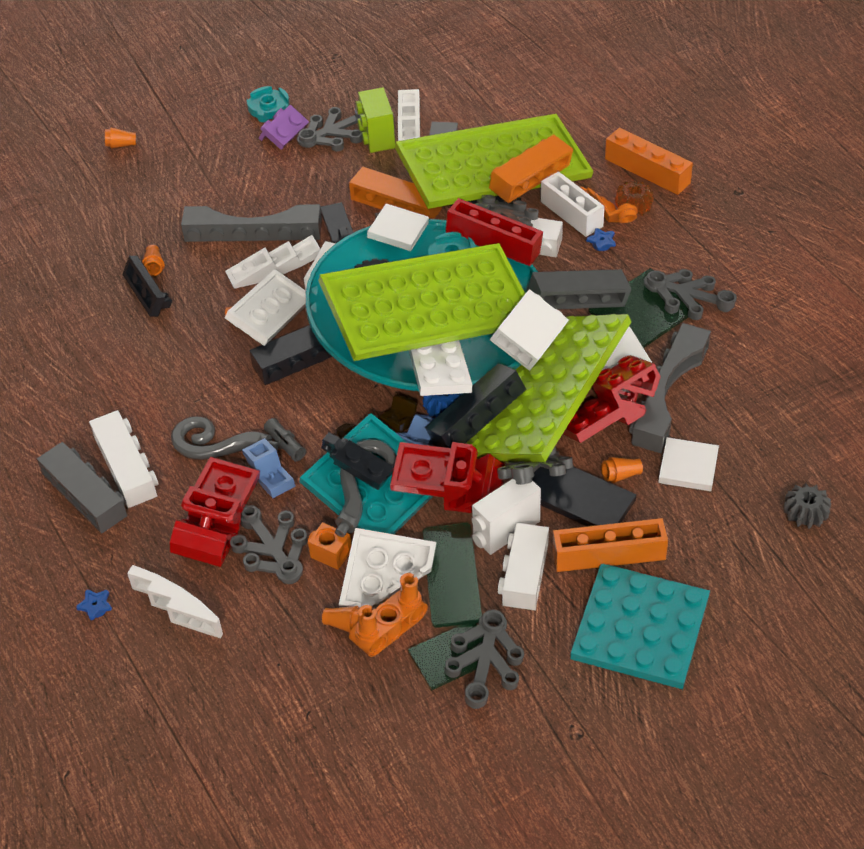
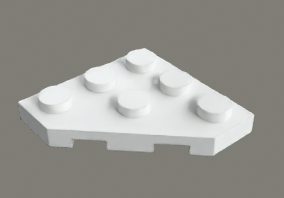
M355 528L339 608L358 606L360 608L363 605H370L374 609L401 589L400 577L403 574L412 573L419 580L430 573L436 542Z

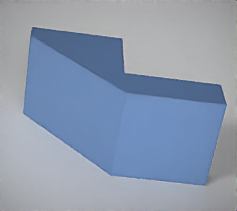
M415 414L408 432L396 434L407 443L431 446L433 441L425 427L434 418L428 415Z
M265 438L242 449L250 467L260 471L258 481L272 498L295 487L294 479L280 464L277 450Z

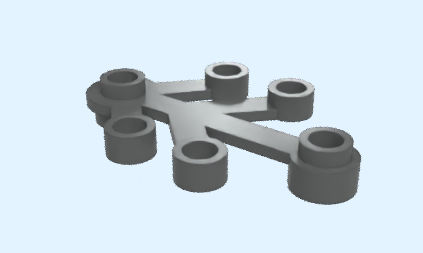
M332 107L328 110L329 115L322 129L316 131L323 126L322 116L313 115L310 117L308 128L302 129L297 136V142L302 147L311 148L319 144L331 146L333 151H341L344 149V141L340 137L350 138V141L355 144L362 142V131L358 129H344L356 124L360 114L357 113L355 108L354 116L335 123L342 117L341 109ZM328 135V136H336V137H335V138H326L325 136Z
M482 195V199H477V203H475V205L533 227L531 220L538 219L539 210L526 208L527 203L524 201L516 200L513 201V204L499 202L493 195Z
M682 269L677 273L665 275L661 271H651L644 279V286L652 292H657L665 301L664 309L668 313H677L680 306V301L677 298H673L669 291L679 296L689 309L688 317L693 320L701 319L704 310L693 298L716 304L717 308L722 312H729L735 307L737 296L732 291L722 290L715 295L697 290L701 288L705 291H712L716 283L715 278L707 275L692 281L693 273L690 270Z
M555 446L546 462L506 461V466L497 468L499 479L512 478L516 481V484L522 485L531 483L534 472L540 467L549 469L550 476L565 475L566 469L573 468L572 457L559 455V451H556Z
M254 505L245 506L241 513V525L246 529H253L263 544L248 542L243 535H235L230 540L232 551L238 554L243 552L249 553L243 558L245 570L249 572L275 573L277 578L285 584L296 583L303 574V566L299 558L303 546L308 542L307 532L301 528L292 531L291 540L293 545L287 557L282 550L289 530L295 524L293 513L287 510L279 513V527L275 538H273L262 523L260 510ZM298 536H302V537H303V538H301V539H295V538L298 537ZM257 554L271 556L276 562L261 561ZM250 561H256L254 564H248Z
M498 610L486 611L480 617L479 625L462 634H455L451 638V650L455 653H463L466 651L468 643L484 636L481 645L456 658L447 659L444 668L447 676L455 678L461 674L462 668L479 660L474 682L466 687L464 696L466 704L473 709L484 707L488 701L489 691L485 683L490 662L502 677L501 685L503 688L514 690L519 683L518 673L511 670L494 647L496 638L507 651L506 660L509 664L517 666L523 662L524 650L517 646L507 634V620ZM461 641L463 642V645L458 646L455 644V642ZM516 653L520 657L514 658L511 654ZM455 665L458 669L452 670L449 666ZM506 678H513L515 681L507 682ZM478 696L481 700H474L471 697Z

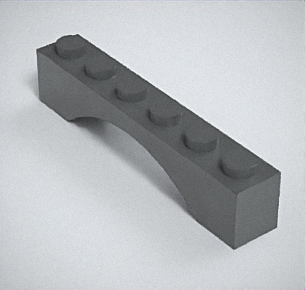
M320 204L296 205L277 214L253 218L225 215L208 206H184L181 227L185 242L304 240L313 235L315 240H320L322 216Z
M682 323L679 331L673 333L670 344L671 349L667 348L663 356L664 364L657 367L660 380L654 397L646 395L648 397L647 400L641 401V404L646 408L645 415L631 423L629 433L633 434L632 445L662 454L666 439L670 436L672 420L665 402L666 394L681 375L702 364L709 349L710 330Z

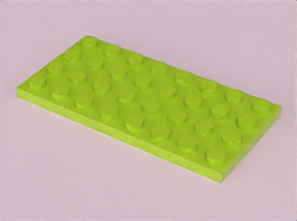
M557 114L401 140L395 143V150L428 209L454 204L458 198L472 201L482 199V195L498 196L489 189L492 171L553 134L573 148L570 165L560 171V173L571 181L592 178L593 175L591 166ZM541 184L537 185L532 189L541 188Z
M499 243L320 274L318 280L354 361L495 333L525 295Z
M611 314L566 317L569 321L532 369L529 371L523 365L515 369L527 390L466 443L472 444L477 449V459L490 454L499 461L546 462L631 324L629 315Z

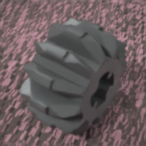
M805 482L802 487L795 485L792 491H788L785 497L784 513L788 514V521H797V527L802 524L806 525L808 529L812 525L820 527L823 521H826L829 517L831 499L827 497L826 490L818 491L817 485L812 488Z

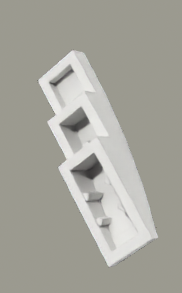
M419 89L398 90V141L420 137Z
M313 235L294 246L288 241L271 252L263 248L225 272L234 288L257 284L274 269L281 274H286L315 260L320 247Z
M132 565L127 573L132 589L148 594L151 606L167 610L172 623L218 638L222 637L223 632L219 618L200 600L160 575Z

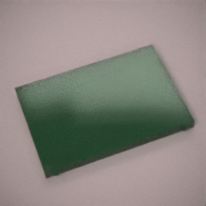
M474 619L408 649L410 656L431 691L477 669L479 660L462 668L461 674L455 678L447 676L444 671L447 659L456 658L483 643L484 636L468 643L467 649L463 653H455L450 648L453 635L462 634L477 626ZM456 641L455 644L461 646L463 642ZM455 665L449 666L452 670L458 669Z

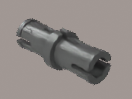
M271 418L264 424V430L271 435L275 442L279 443V449H284L292 460L296 462L305 456L306 449L295 440L294 434L290 430H286L276 418Z

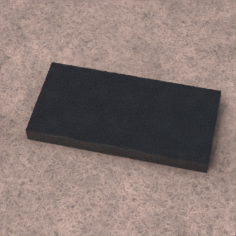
M540 467L534 472V477H532V481L541 488V506L587 527L621 523L636 501L637 494L575 467L566 469V474L561 476H550L549 469Z

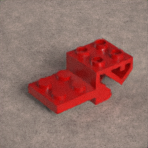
M629 355L621 358L618 364L611 369L602 370L592 385L598 399L589 400L582 409L575 413L563 435L582 443L616 421L629 425L644 416L646 413L645 406L636 401L639 393L654 397L660 380V374L655 364ZM619 394H622V395H625V396H629V397H627V398L621 397V396H619Z
M400 442L390 487L391 491L444 497V510L472 513L473 504L502 486L503 479L498 478L497 468L505 465L490 454L477 459L478 452L472 444L452 442L451 448Z
M210 457L194 487H189L182 500L181 507L183 510L188 511V516L186 519L182 518V520L175 521L170 539V553L221 567L231 548V538L238 535L240 531L241 513L259 480L260 471Z

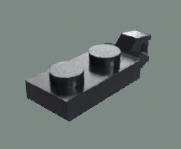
M328 432L322 440L321 448L330 453L329 456L334 460L333 464L377 490L382 487L393 472L394 466L354 442L348 441L346 438L340 439V437Z

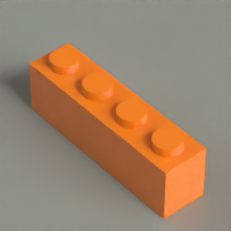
M620 127L606 138L605 160L677 195L691 183L693 162Z
M553 134L547 139L541 140L532 148L526 149L517 157L511 158L502 166L496 167L490 175L489 189L507 203H510L541 184L542 180L568 167L573 148Z
M363 166L349 182L351 200L381 210L385 204H389L428 216L429 219H435L442 210V206L428 209L414 183Z
M663 518L553 530L552 550L557 572L598 568L601 564L616 566L666 560L668 537Z

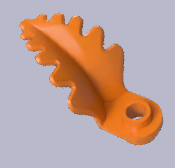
M580 187L604 205V217L608 222L629 223L637 218L638 209L636 206L626 203L620 205L616 210L615 205L606 200L605 197L599 196L589 187L587 189Z

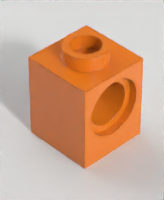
M322 522L316 531L311 532L307 544L310 557L339 570L350 554L352 545L350 534L346 533L344 537H340L335 533L337 528Z

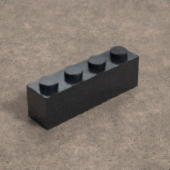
M310 325L270 341L265 346L261 345L249 350L252 367L264 385L278 381L333 357L320 344Z
M498 363L472 386V393H463L431 421L425 429L436 447L451 448L452 442L466 444L527 389L516 370Z

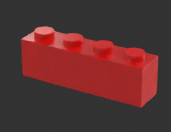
M460 198L447 211L446 233H461L462 237L467 239L470 237L477 246L499 243L507 258L527 266H531L540 254L543 231Z

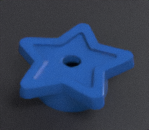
M596 228L595 234L587 237L586 240L593 243L594 249L598 251H606L610 247L616 246L615 241L612 239L615 235L614 231L604 232Z
M86 590L85 600L80 602L76 609L85 611L90 620L103 616L106 611L112 610L111 605L107 602L109 591L104 590L95 593L91 590Z

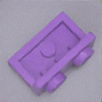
M291 105L285 110L280 108L273 116L274 120L272 122L267 120L260 128L262 133L259 139L263 141L267 137L282 150L308 125L309 121Z

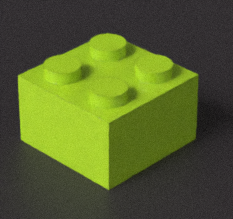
M384 87L358 92L359 101H356V110L360 114V118L357 119L359 130L363 131V144L368 145L370 153L394 149L393 112Z

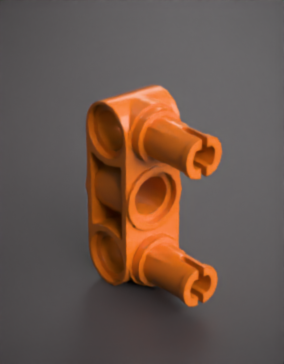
M403 574L400 577L401 589L385 602L378 605L376 609L372 610L370 605H363L358 609L359 622L351 629L349 639L368 656L374 657L419 622L426 614L428 605L422 601L421 594L418 591V578L414 577V574Z

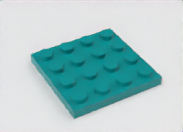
M372 413L344 437L355 444L368 439L381 440L392 448L396 457L400 442L407 443ZM327 452L300 477L299 482L339 515L345 503L340 478V467L333 464L334 460L329 456L330 453ZM374 454L375 456H377V457H379L380 459L383 460L382 457H380V456L377 455V454ZM392 475L379 490L355 477L363 504L362 516L356 528L394 535L433 496L391 491Z
M601 564L571 650L570 659L683 690L710 590Z

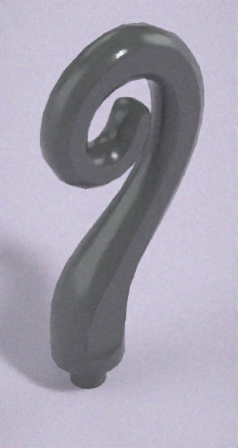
M202 416L188 417L180 421L174 427L171 434L173 447L181 455L191 459L204 460L210 457L217 458L240 452L242 449L264 438L276 450L279 448V443L272 441L271 435L260 432H245L215 444L197 446L210 442L215 436L213 422ZM194 428H202L204 431L201 434H193L191 437L192 443L196 445L185 441L187 432Z
M368 439L356 443L370 453L379 455L385 462L395 466V453L385 442ZM340 468L345 503L335 520L338 526L335 533L340 537H344L347 532H354L362 516L363 504L355 476Z

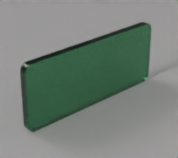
M458 523L425 528L423 530L424 540L436 542L432 570L427 574L432 626L441 628L479 623L482 611L471 525L469 523Z

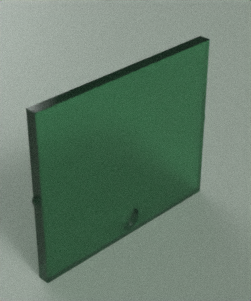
M651 268L628 282L631 291L625 307L589 308L588 310L590 314L595 316L628 314L631 320L629 326L643 348L686 320L689 310L676 293L669 291L673 298H677L680 301V306L677 313L665 311V301L661 296L644 286L645 277L649 272L654 271Z

